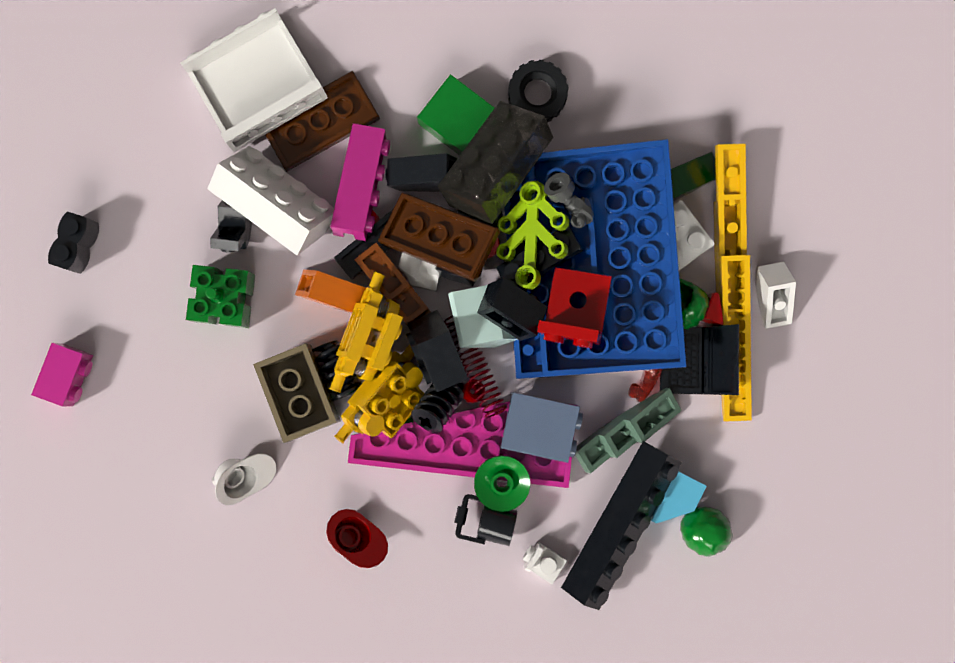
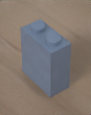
M512 392L500 447L568 463L569 457L574 458L576 453L577 441L573 440L575 429L580 430L583 413H579L580 407Z

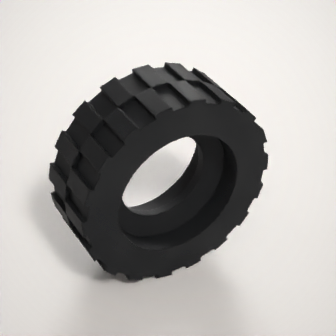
M531 60L527 64L523 63L520 65L519 69L514 71L508 88L509 105L512 106L514 114L516 113L518 118L526 120L530 124L548 123L554 117L559 116L566 104L569 90L566 83L567 78L562 74V70L554 66L553 63L544 62V60ZM536 79L545 81L551 88L550 99L542 105L531 104L526 99L524 93L526 85Z

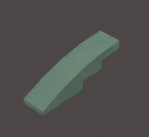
M665 388L633 406L577 445L575 456L584 471L591 474L610 457L618 458L636 442L642 443L649 439L682 410L670 388Z

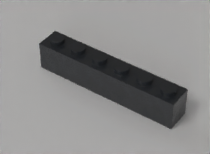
M645 441L642 442L562 584L561 588L584 606L600 610L601 606L607 601L615 581L620 578L629 556L634 553L643 531L648 528L657 506L662 503L671 481L676 478L682 462Z

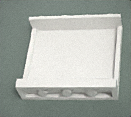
M276 8L260 14L257 19L237 27L233 33L213 41L210 46L190 54L187 59L180 62L219 127L223 140L233 152L328 98Z

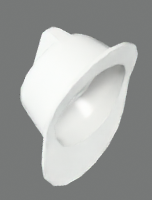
M259 453L242 460L228 459L224 461L212 478V482L216 486V498L226 506L234 505L262 490L274 478L276 473L275 461L271 456Z

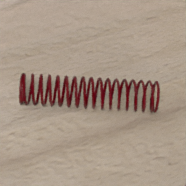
M453 315L445 319L444 323L453 318ZM454 321L445 323L447 328L455 325ZM456 328L449 330L450 334L456 331ZM470 348L464 351L463 353H458L460 355V359L462 355L473 352L479 348ZM483 351L476 352V353H474V354L468 356L467 358L461 359V360H463V361H462V364H463L466 360H469V359H472V358H475V357L481 355V354L483 353ZM481 357L469 364H463V366H466L464 369L465 372H468L467 377L471 378L469 383L473 384L472 389L476 390L474 395H479L477 401H482L479 405L484 407L482 412L487 413L484 418H490L502 413L508 407L507 404H503L493 410L484 411L489 406L503 401L504 398L488 405H482L485 401L501 395V392L493 394L486 399H479L484 394L497 390L499 387L496 386L483 393L476 394L480 389L496 382V380H493L481 387L473 388L477 383L493 377V374L478 381L471 382L475 377L486 374L491 370L486 369L474 376H468L472 371L479 370L488 365V363H483L472 370H466L467 367L477 364L486 358ZM500 409H503V410H501V411H499V412H497V413H495V414L490 415V414L493 413V412H496V411H498V410H500Z

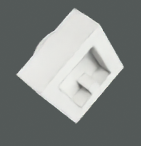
M539 541L535 547L530 545L523 556L525 570L528 572L532 571L550 584L554 583L567 562L564 557Z

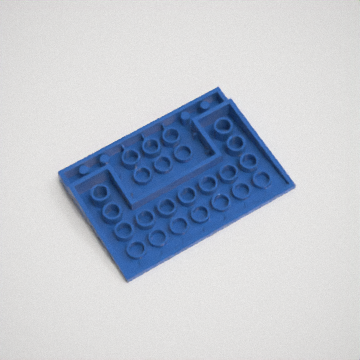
M668 139L527 154V157L501 159L505 216L519 203L520 189L525 183L539 181L545 186L547 180L557 173L569 175L575 184L573 195L575 194L579 198L581 196L587 197L594 216L590 224H586L582 228H576L570 222L572 216L564 208V203L553 202L547 196L546 200L558 212H562L569 218V226L583 249L582 252L556 266V268L612 276L600 345L593 343L592 349L573 345V340L565 338L563 344L543 340L544 335L541 333L522 341L515 340L516 379L686 367ZM538 192L532 194V200L535 199ZM539 209L538 221L551 234L558 231L550 225V219ZM527 211L516 221L517 229L526 221ZM563 217L557 219V226L562 224ZM510 221L506 222V229L510 227ZM514 233L506 234V239L508 240ZM525 239L515 249L516 255L525 250ZM555 268L541 275L540 283L536 288L527 290L521 287L525 292L535 295L540 302L547 306V309ZM580 292L573 294L570 300L572 307L577 309L584 307L587 302L585 294ZM547 310L544 315L543 321H546Z

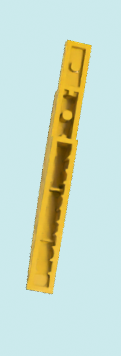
M746 144L715 145L716 201L713 202L716 293H719L723 325L739 324V395H721L722 416L724 422L752 421L750 255H747Z

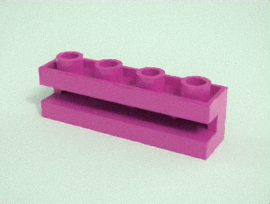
M354 123L352 125L330 226L334 236L344 237L346 233L354 235L357 240L366 241L367 233H372L375 217L371 216L373 206L378 207L380 191L377 190L378 181H383L385 175V165H382L383 157L388 156L390 151V140L386 137L385 129Z

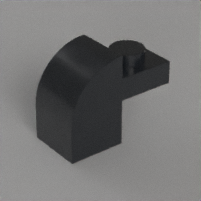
M222 200L217 206L218 227L210 238L211 248L220 249L226 253L247 249L252 222Z

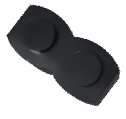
M67 211L59 222L58 238L50 247L48 263L81 274L87 267L90 259L89 248L92 247L98 237L99 223Z

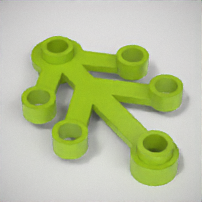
M539 181L525 183L520 189L519 203L507 216L501 217L498 222V228L506 234L514 233L505 243L498 246L496 253L500 259L507 262L513 260L516 255L515 249L525 239L524 265L517 270L515 280L519 286L527 290L536 288L541 280L540 272L536 269L537 238L548 247L549 253L557 259L564 258L568 253V246L564 242L557 240L538 221L540 209L550 219V225L556 230L563 231L569 226V218L562 212H558L546 200L547 194L544 191V185ZM538 192L535 199L532 200V194ZM527 211L526 221L517 229L516 221ZM563 217L562 224L557 226V219ZM510 221V227L505 229L506 222ZM561 245V251L555 254V248ZM509 248L508 255L503 256L504 250ZM533 274V280L530 283H528L527 279L529 275Z

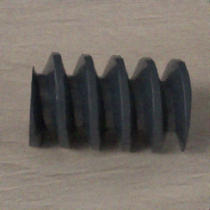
M331 341L312 349L313 352H321L315 358L316 362H325L320 367V372H329L323 379L325 383H332L335 375L334 368L339 356H336L341 341ZM353 373V376L349 375L346 377L341 393L329 388L327 389L328 393H337L332 398V402L356 392L362 382H353L357 374Z
M460 382L439 392H436L432 383L412 410L411 416L413 420L431 433H440L443 425H446L454 410L457 409L459 403L464 399L463 383Z

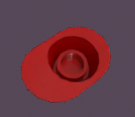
M344 509L336 512L328 521L326 534L329 543L337 553L341 554L349 562L360 568H372L384 561L388 553L386 536L356 510Z

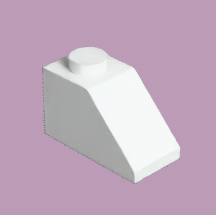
M784 262L757 267L756 292L765 329L792 324L796 281Z

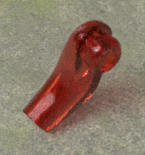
M663 369L643 370L640 384L633 383L630 385L629 397L636 398V402L644 401L653 390Z

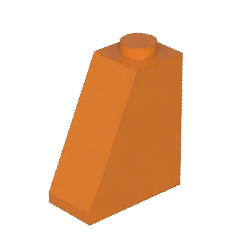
M303 269L295 295L352 314L355 304L360 303L366 288L317 270Z

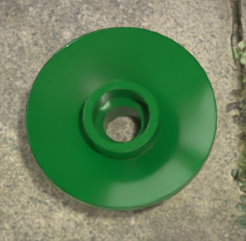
M503 455L491 457L480 465L475 474V493L480 502L489 509L502 512L513 510L520 506L529 494V473L525 466L513 457ZM505 477L507 483L500 485L497 483V479Z

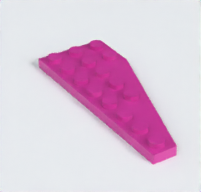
M509 401L491 405L484 411H490L503 404H507L508 408L505 411L490 418H484L487 414L482 412L484 407L453 413L446 425H443L440 433H431L416 422L403 424L392 439L383 432L375 437L364 433L363 435L361 433L351 435L348 463L475 478L478 468L484 461L494 456L503 455L513 457L525 466L530 476V484L569 488L572 457H569V462L566 463L502 449L500 446L508 414ZM500 409V410H498V411H496V412H493V413H491L490 415L495 414V413H497V412H499V411H501V410H503V409ZM499 477L497 479L501 481H507L505 477Z

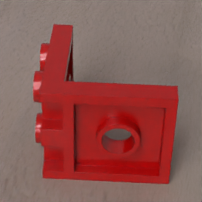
M555 267L546 321L539 320L537 329L538 333L544 335L543 340L563 344L565 338L573 340V345L591 349L593 343L600 345L612 276ZM578 292L585 294L587 298L585 306L579 309L572 307L570 302L572 295Z

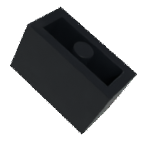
M501 278L487 285L477 313L522 341L538 335L539 320L543 321L547 306L540 302L535 295L519 288L514 281Z

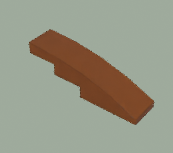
M377 243L354 259L370 280L372 279L373 272L385 276L379 291L386 300L391 299L400 305L398 315L403 317L402 320L406 325L407 322L431 313L426 304Z

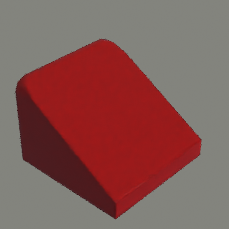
M714 292L707 295L709 307L706 310L705 318L701 321L713 326H722L724 322L719 293Z

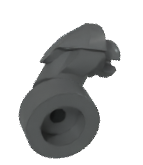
M557 173L551 176L544 186V191L550 200L556 203H564V208L572 216L570 222L574 227L582 228L586 224H590L593 221L594 213L588 198L583 196L579 198L575 194L573 195L575 184L568 174Z

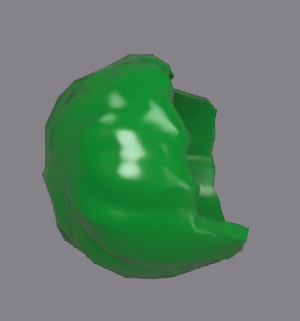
M679 278L683 329H689L697 326L705 318L706 310L709 307V299L705 291L700 287Z
M696 507L694 512L684 514L680 522L683 540L687 547L698 555L706 557L716 555L725 551L731 543L733 534L730 521L718 509Z

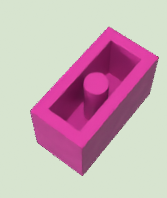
M51 343L31 395L62 407L74 406L82 395L83 389L81 386L83 380L91 372L93 355L65 344Z

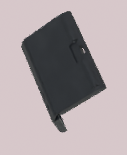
M739 324L683 329L686 367L660 369V391L670 388L672 394L739 395Z

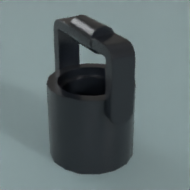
M465 495L462 505L457 507L454 523L457 524L456 537L482 545L489 541L510 546L517 518V510L502 512L489 509L484 505L477 537L462 535L461 530L466 522L469 499L480 502L476 495Z

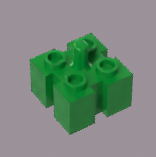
M192 265L190 287L196 289V297L188 298L185 320L216 325L217 318H220L219 324L249 328L251 306L245 305L246 295L253 296L255 274L246 270L226 268L225 275H223V271L216 267Z

